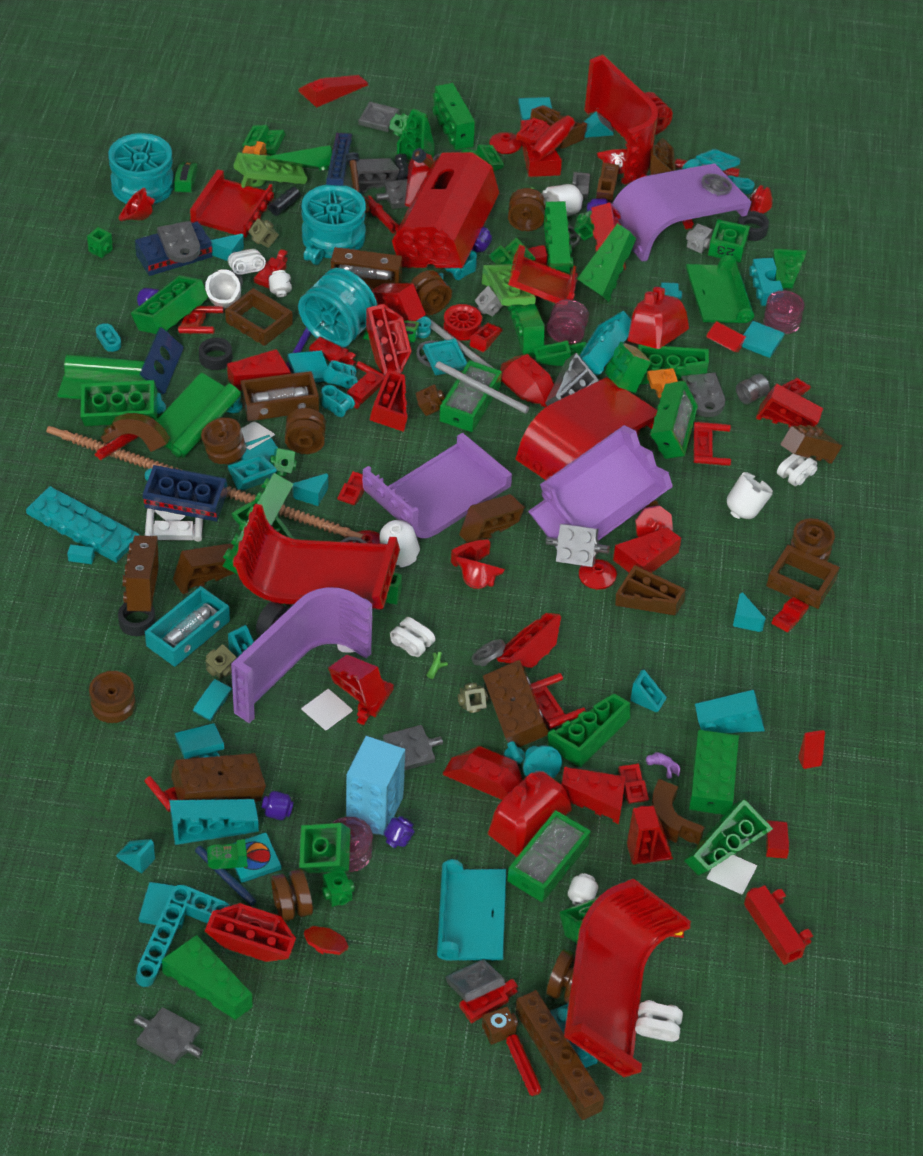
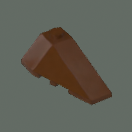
M664 138L651 149L650 175L676 171L674 148Z

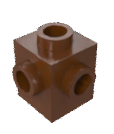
M435 384L416 393L418 405L426 416L440 410V405L445 399L443 391L438 390Z

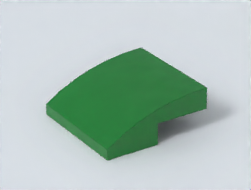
M253 125L242 146L243 148L245 146H255L257 141L266 144V154H276L285 137L284 130H269L267 125Z
M478 145L477 150L462 149L461 151L473 152L489 163L493 171L504 167V163L493 145Z
M516 237L505 248L500 245L489 257L496 265L512 264L519 244H523ZM525 248L524 257L534 261L536 258Z

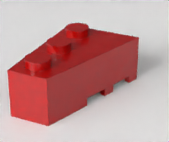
M383 283L371 290L376 298L377 305L385 304L402 316L404 321H417L426 315L413 283Z
M277 349L227 364L228 380L239 391L241 390L242 380L291 374Z
M387 370L374 402L370 421L404 432L408 418L406 413L407 401L405 398L406 385L404 374Z
M776 383L760 404L756 419L761 420V418L772 420L774 424H778V422L788 424L789 428L799 425L815 426L819 423L823 408Z
M667 527L615 545L613 561L628 572L635 565L653 573L679 553L681 537Z
M345 655L328 667L333 682L368 709L387 696L384 688L386 686L385 682L381 678L378 667L350 655Z
M564 767L562 786L568 794L570 803L581 808L585 806L595 811V814L599 816L605 815L613 819L614 823L619 824L626 777Z
M654 806L633 808L627 839V847L632 865L673 859L666 834Z

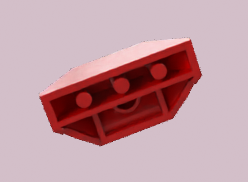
M385 304L366 308V328L375 362L384 375H386L388 369L402 373L412 352L403 317Z
M528 354L515 356L501 364V381L520 399L547 407L545 402L554 386L551 376Z
M545 613L541 616V619L535 620L526 626L506 644L503 650L504 653L497 658L498 662L511 664L520 660L523 667L532 668L536 666L538 661L549 654L550 650L557 643L561 621L560 614Z
M481 746L452 757L443 771L444 776L501 800L523 781L516 761Z
M241 903L212 911L205 932L225 949L265 962L289 959L296 937L292 934L281 916Z

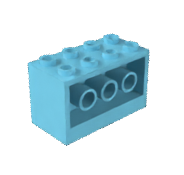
M368 736L365 737L347 773L346 823L353 827L369 830L374 834L384 835V829L395 816L403 799L404 748Z

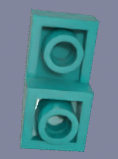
M214 679L199 699L193 712L212 721L219 707L223 706L232 688Z

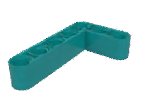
M175 886L171 891L138 965L135 977L138 985L149 987L154 983L162 966L161 960L166 957L184 914L208 924L212 911L221 910L230 905L225 901L188 886ZM175 896H183L185 900H177ZM200 903L203 904L205 908L199 909L195 905ZM174 914L177 918L169 919L166 915ZM166 933L169 937L161 938L158 934ZM157 952L160 954V956L155 958L152 957L149 953ZM149 971L152 975L145 977L141 972Z

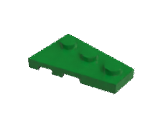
M774 249L775 281H780L782 288L793 289L807 250Z

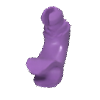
M659 752L646 757L648 765L658 764L667 768V779L672 778V773L676 774L677 777L680 775L679 765L670 757Z

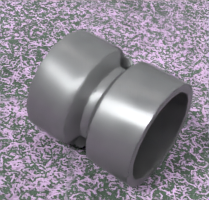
M756 374L736 385L737 396L744 404H749L757 400V398L767 395L770 391L769 383L762 374Z

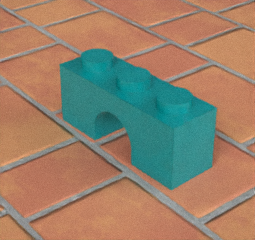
M773 258L753 259L752 266L749 267V274L753 277V287L756 288V297L760 300L761 306L781 305L784 291L781 282L774 281L776 266Z

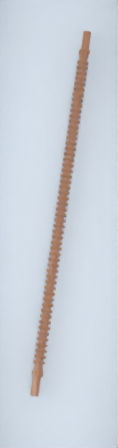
M52 426L47 427V433L61 437L66 441H72L73 444L77 443L78 446H86L87 449H96V452L106 445V443L102 444L101 441L97 442V440L93 441L92 438L88 439L87 436L83 438V435L78 433L73 434L68 430L63 431ZM121 448L110 455L111 457L115 456L116 459H124L125 462L129 461L130 464L134 462V465L138 464L139 467L143 466L144 469L147 467L148 469L153 468V465L174 469L173 466L169 467L168 464L164 466V463L159 464V461L154 462L153 459H145L144 456L140 457L139 454L135 456V453L131 454L130 451L126 452L124 449L121 451ZM227 487L228 493L226 497L230 496L231 499L235 497V500L240 499V502L245 501V504H248L256 498V495L251 496V493L246 494L245 491L241 492L240 489L236 491V488ZM282 505L278 512L280 516L284 514V517L289 516V519L294 518V521L299 520L300 523L304 521V524L309 523V526L314 525V528L318 526L319 529L323 528L324 531L328 530L329 533L333 532L334 535L338 533L345 538H361L363 534L352 531L350 528L340 527L339 524L335 525L334 522L330 523L329 520L325 522L324 518L320 520L319 517L315 518L314 515L310 516L309 513L305 515V512L300 513V510L295 511L294 508L290 509L289 506L285 508V505Z

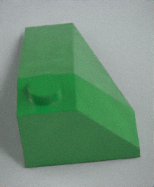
M413 108L406 121V126L401 132L402 135L397 141V154H406L409 161H411L413 152L417 148H421L433 158L435 145L427 114Z

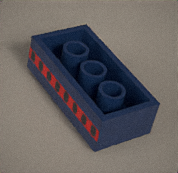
M198 221L191 224L200 244V254L190 262L179 263L169 259L158 233L135 240L136 256L149 276L212 257L211 240Z
M153 465L142 495L145 508L217 522L228 489L226 478Z

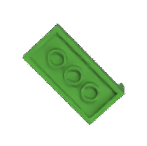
M238 152L233 165L235 170L244 175L241 183L242 188L262 186L266 180L294 184H306L307 181L301 166L266 160L267 155Z
M512 264L483 265L482 284L492 287L501 305L535 304L536 297L533 294L508 285Z

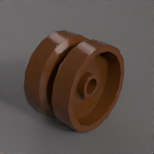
M531 188L515 191L511 195L509 202L508 220L510 224L521 231H532L539 228L544 222L546 202L544 196L539 191Z
M433 270L424 271L411 281L414 284L426 315L440 312L447 306L452 297L450 286Z
M300 408L289 413L286 418L285 443L287 447L300 454H312L322 449L325 444L326 419L320 412L311 408Z
M215 419L203 428L201 433L202 441L207 455L212 462L229 464L241 458L245 453L247 447L240 425L235 419Z
M813 518L804 519L796 524L790 546L828 561L835 534L832 527L825 521Z
M106 671L97 675L90 683L91 710L96 718L107 723H118L132 715L135 710L134 684L129 676L119 671Z
M301 868L290 871L288 880L282 873L271 876L274 903L278 915L285 922L293 920L295 910L300 917L312 915L313 908L310 891Z
M565 949L561 951L553 968L546 992L548 996L558 999L565 991L564 999L566 1003H569L575 955L573 952Z

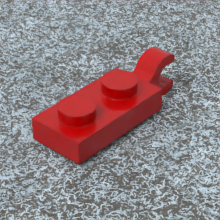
M281 249L276 259L271 257L265 264V267L254 277V283L270 288V275L274 271H284L286 269L288 258L285 255L288 251Z
M321 337L309 347L310 352L322 350L324 358L328 361L335 360L348 365L356 363V361L352 360L356 356L354 353L348 352L347 349Z
M384 681L387 696L369 709L361 703L358 704L359 711L357 716L359 718L357 723L365 725L370 715L373 717L378 715L394 689L393 684Z
M511 979L505 985L469 1002L465 1000L459 1002V1007L470 1023H473L482 1018L483 1015L491 1013L508 1003V997L518 992L516 990L518 985L514 979Z

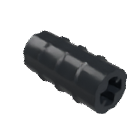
M400 153L395 156L394 163L399 169L397 179L405 180L408 177L410 161L406 154Z
M291 186L268 205V208L273 215L278 216L301 198V194L296 187Z

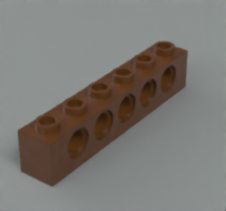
M537 990L518 998L515 1013L581 1120L583 1121L601 1112L604 1103L603 1095L567 1038L564 1037V1033Z

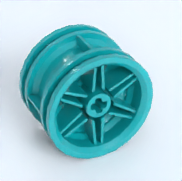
M136 133L119 138L112 144L108 155L109 166L112 171L111 187L115 197L127 204L136 192L146 188L147 196L155 200L154 204H158L171 195L174 189V176L171 169L173 163L172 150L164 139L152 134Z
M322 185L310 190L304 196L301 206L302 219L304 221L302 224V241L306 248L309 245H313L316 249L324 250L325 258H332L334 247L360 250L365 242L364 220L366 203L358 191L344 185Z
M333 268L326 272L300 298L298 310L304 325L317 339L321 337L344 348L366 327V308L377 306V301L369 286L360 277L346 269Z

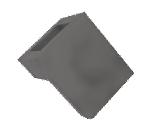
M574 172L572 185L579 189L583 199H588L590 174Z

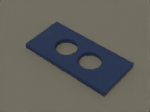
M162 327L157 331L139 375L146 381L154 380L157 390L163 395L166 392L184 347ZM160 347L167 349L170 355L169 360H165L161 356ZM154 361L162 364L164 368L163 374H159L155 370Z

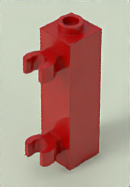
M766 886L752 888L746 894L744 905L782 963L785 965L801 958L806 945L812 942L810 938L813 937V934L809 929L797 934L779 905L784 903L783 898L786 897L784 891L778 889L771 894Z

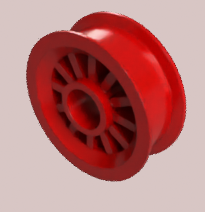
M458 304L451 306L444 313L445 322L443 329L457 340H471L472 334L481 328L482 315L478 309L470 305Z

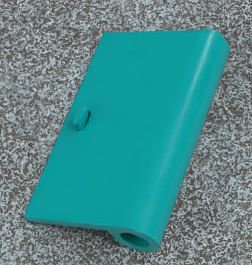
M455 859L447 860L442 864L437 956L440 959L503 960L506 869L464 870L463 864Z

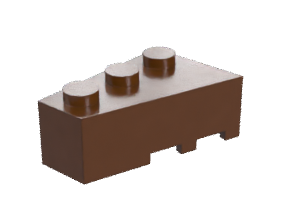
M541 105L531 110L530 120L536 118L547 122L551 126L563 118V116L560 115L561 112ZM575 122L567 138L558 147L563 149L584 140L587 123L582 122L580 124Z
M818 425L791 426L780 444L795 455L810 458L813 455L816 456V460L821 461L823 458L830 464L833 463L843 446L825 434L824 429Z
M511 494L473 504L468 508V513L459 535L467 543L483 540L484 538L489 540L492 538L491 534L496 531L503 532L518 523L525 507Z
M229 543L182 551L173 576V581L181 593L184 595L188 593V589L195 586L203 587L205 582L212 579L218 581L235 574L223 567L226 560L223 556L228 548H233V545Z
M634 565L616 592L615 606L676 615L684 603L685 589Z

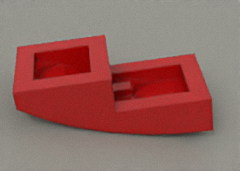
M352 472L347 484L344 483L337 498L339 501L354 506L358 503L365 492L362 481L363 474Z
M478 540L456 547L451 550V563L455 567L458 566L455 561L456 557L473 561L481 560L490 553V541Z
M792 597L784 604L782 611L773 617L771 624L788 633L809 609V605Z
M639 764L619 766V776L626 777L624 794L628 804L648 801L645 780H642Z

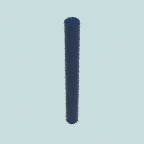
M198 846L195 852L208 864L207 851L202 846ZM213 869L250 906L256 903L257 900L225 869Z

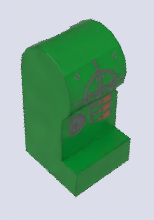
M245 839L237 840L235 844L209 846L207 848L208 866L211 869L248 867Z

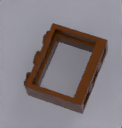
M254 288L225 309L226 323L263 346H266L293 324L292 311ZM254 307L276 321L263 330L241 315Z
M787 545L769 573L766 586L819 609L837 580L840 567ZM786 563L825 581L819 591L783 576L779 572Z

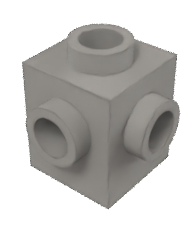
M697 224L687 234V247L702 253L710 246L713 229Z
M489 285L475 299V302L478 304V310L484 315L487 313L493 317L503 306Z

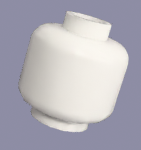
M278 270L270 275V292L276 294L277 297H285L292 290L291 277L286 271Z
M579 874V876L572 879L568 890V897L575 906L596 897L598 884L595 882V878L588 874Z

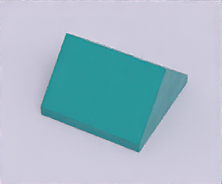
M262 454L228 465V470L237 490L240 489L241 491L264 483L266 478L271 479L273 473L276 474L277 472L276 468Z

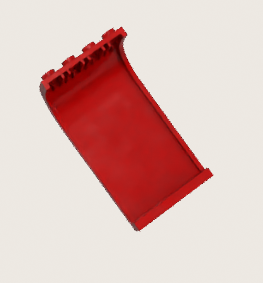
M604 55L592 58L589 64L585 112L590 114L597 111L626 140L627 152L624 153L626 161L622 170L624 177L621 179V182L626 185L639 179L642 173L646 175L650 170V153L654 146L658 109L656 104Z
M606 377L545 407L533 419L525 431L515 460L547 480L624 425L635 431L645 426L652 429L657 409L629 391L618 387L612 380Z
M255 504L252 512L249 513V522L244 527V536L242 541L239 542L237 556H234L233 565L236 567L242 583L252 593L268 601L295 604L300 598L311 591L321 588H341L367 599L372 604V609H383L400 553V547L397 537H389L387 544L292 539L277 532L267 521L262 504Z
M635 879L628 880L605 891L592 904L582 921L578 936L564 1034L565 1038L623 1077L640 1073L642 1070V1064L633 1058L636 1038L635 1026L638 1019L642 979L646 962L659 943L671 935L690 929L691 924L689 919Z

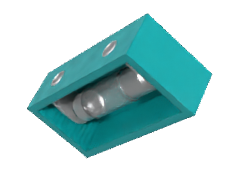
M200 586L145 631L146 646L175 667L230 621L229 606Z

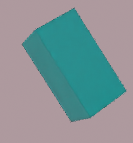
M70 544L67 553L68 561L92 564L95 557L94 548Z

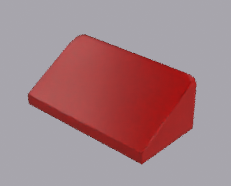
M717 321L706 335L709 339L734 352L740 351L746 339V336Z

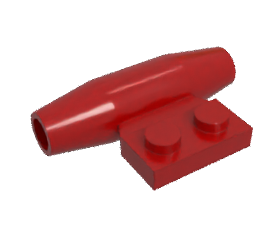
M565 116L549 126L545 121L532 118L516 134L517 140L524 143H535L530 154L534 160L539 161L552 153L567 138L575 125V121L571 116Z

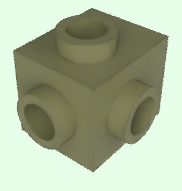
M259 218L248 231L253 236L252 240L268 248L279 235L273 229L274 225L270 221H263Z
M222 644L217 650L213 649L206 656V670L213 677L217 676L219 679L223 676L227 677L232 673L231 663L237 657Z
M477 683L465 684L464 688H460L458 703L463 709L473 713L481 711V708H487V691L482 686L477 685ZM469 694L474 695L473 699H469Z

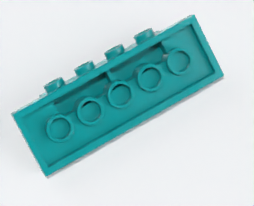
M51 486L26 508V513L29 516L39 520L45 526H50L60 534L72 538L77 543L94 548V551L116 563L129 551V544L133 543L134 535H140Z

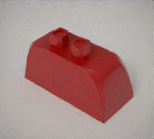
M654 287L653 292H646L645 299L639 302L633 312L628 341L660 349L689 329L687 312L680 299L665 295V289L661 287Z
M544 771L530 773L526 779L500 802L492 817L488 835L518 857L555 810L565 816L572 810L566 790Z

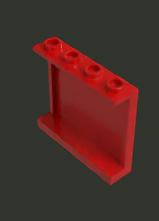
M217 170L191 207V222L198 221L200 225L234 235L243 234V237L246 238L249 234V229L258 218L260 219L263 211H266L267 205L274 198L272 184L268 186L266 191L251 186L242 188L240 183L224 179V171Z
M519 244L513 258L508 285L564 307L567 306L568 302L571 303L575 295V284L578 273H575L576 266H573L570 275L524 257L526 247Z

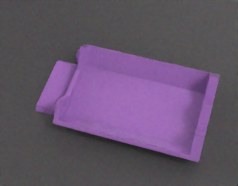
M624 425L540 484L542 496L545 500L528 512L548 537L557 538L559 536L560 524L599 529L598 540H600L673 486L669 473L656 466L652 451L640 446L636 431Z

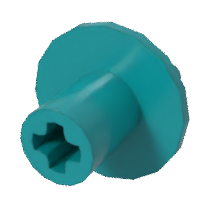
M543 745L528 748L523 764L525 776L527 777L530 773L536 771H544L554 779L562 765L561 755L551 746Z

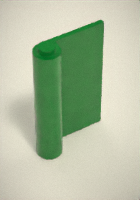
M66 354L64 363L65 374L57 395L60 398L81 399V384L146 381L139 375L145 361Z
M201 372L157 419V422L170 437L164 446L171 450L176 457L184 458L202 439L201 433L203 428L211 421L221 418L240 398V391L229 383L223 386Z

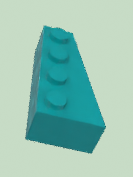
M624 310L598 325L579 355L595 375H599L604 370V366L614 355L615 348L618 347L620 342L624 343L629 336L631 319Z
M254 799L169 800L175 845L259 832Z

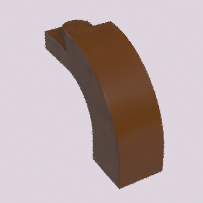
M603 163L596 198L607 199L613 202L619 165Z
M127 413L117 416L113 423L104 429L105 432L101 436L103 442L107 443L120 435L134 434L146 443L151 452L166 445L170 439L165 429L156 420L139 413Z
M659 779L654 788L651 806H654L666 837L675 843L681 837L688 842L699 844L703 836L704 827L680 817L675 812L672 805L676 799L678 786Z

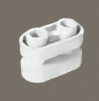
M256 249L234 252L228 257L229 266L239 275L260 271L265 267L266 263L264 257Z
M792 454L780 464L777 474L782 478H786L789 475L788 482L793 486L801 485L808 476L815 474L818 468L817 462L812 458L805 460V457Z
M406 617L400 623V627H396L390 632L392 643L406 650L411 656H421L426 650L425 647H430L435 642L434 634L410 617Z
M651 1000L640 1003L638 1009V1016L640 1018L637 1019L635 1031L638 1034L665 1041H676L679 1039L680 1027L678 1025L682 1023L683 1012L677 1006L657 1004Z

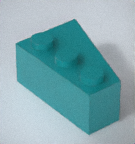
M754 690L695 704L701 730L718 733L765 731Z

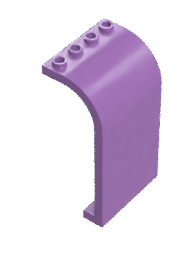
M709 164L636 179L617 195L612 205L620 213L621 219H618L619 224L630 231L636 238L632 251L641 261L648 260L654 240L669 225L683 220L734 210L741 216H746L751 201L716 164ZM706 174H718L725 177L732 184L730 193L717 196V194L707 191L701 184L703 176Z
M461 433L457 436V444L388 487L383 483V478L380 479L379 474L375 476L371 473V467L369 466L363 469L362 481L365 492L397 520L408 522L414 528L418 538H429L466 516L471 505L491 500L511 487L512 474L465 434Z
M321 588L311 591L300 598L231 663L234 714L250 723L255 718L254 703L308 651L324 644L343 645L367 659L371 655L372 604L367 599L341 588Z

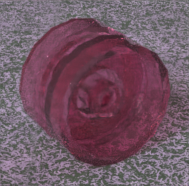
M790 291L772 293L768 297L763 319L765 325L784 334L797 331L800 328L805 306L803 299Z
M567 299L557 302L552 308L547 324L549 335L558 342L568 341L569 344H575L581 341L589 320L588 310L583 304L574 300Z
M357 817L337 819L333 823H342L350 828L349 871L346 872L361 870L372 858L373 833L371 828L364 820Z

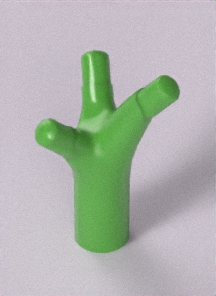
M438 651V654L433 653V663L427 673V677L430 679L435 677L439 668L448 665L447 662H440L442 654L440 651Z

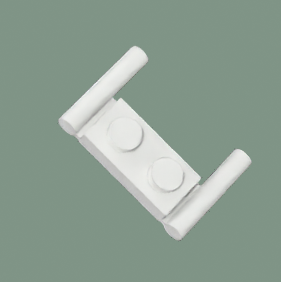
M147 509L145 536H158V540H195L197 542L202 540L203 519L195 518V524H193V521H155V524H153L154 509Z

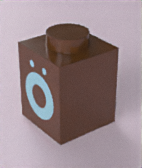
M508 1007L483 1015L482 1028L491 1045L516 1034L518 1021L515 1014L510 1013Z

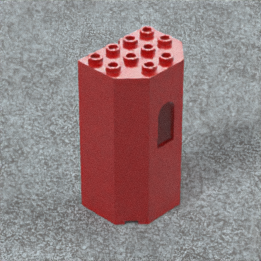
M473 152L440 154L430 167L392 239L396 255L402 256V268H427L428 264H433L436 268H463L480 234L481 228L499 195L494 171L489 163Z

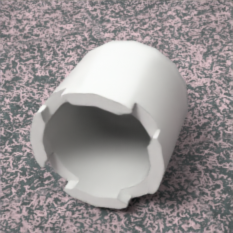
M572 184L547 187L546 190L542 191L546 202L566 201L567 216L577 214L582 207L583 196L579 189Z
M218 270V272L208 277L205 289L210 301L215 306L226 309L241 298L240 282L233 272Z
M743 472L727 496V505L731 510L730 513L737 519L754 518L770 499L773 492L764 481H761V483L754 480L755 476L748 472Z
M393 520L384 525L380 531V544H387L389 537H397L400 553L396 565L405 567L415 562L420 547L414 528L403 520Z

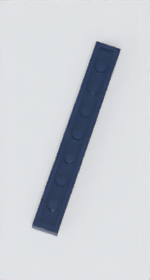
M336 133L326 185L343 186L347 168L345 155L350 152L352 134Z

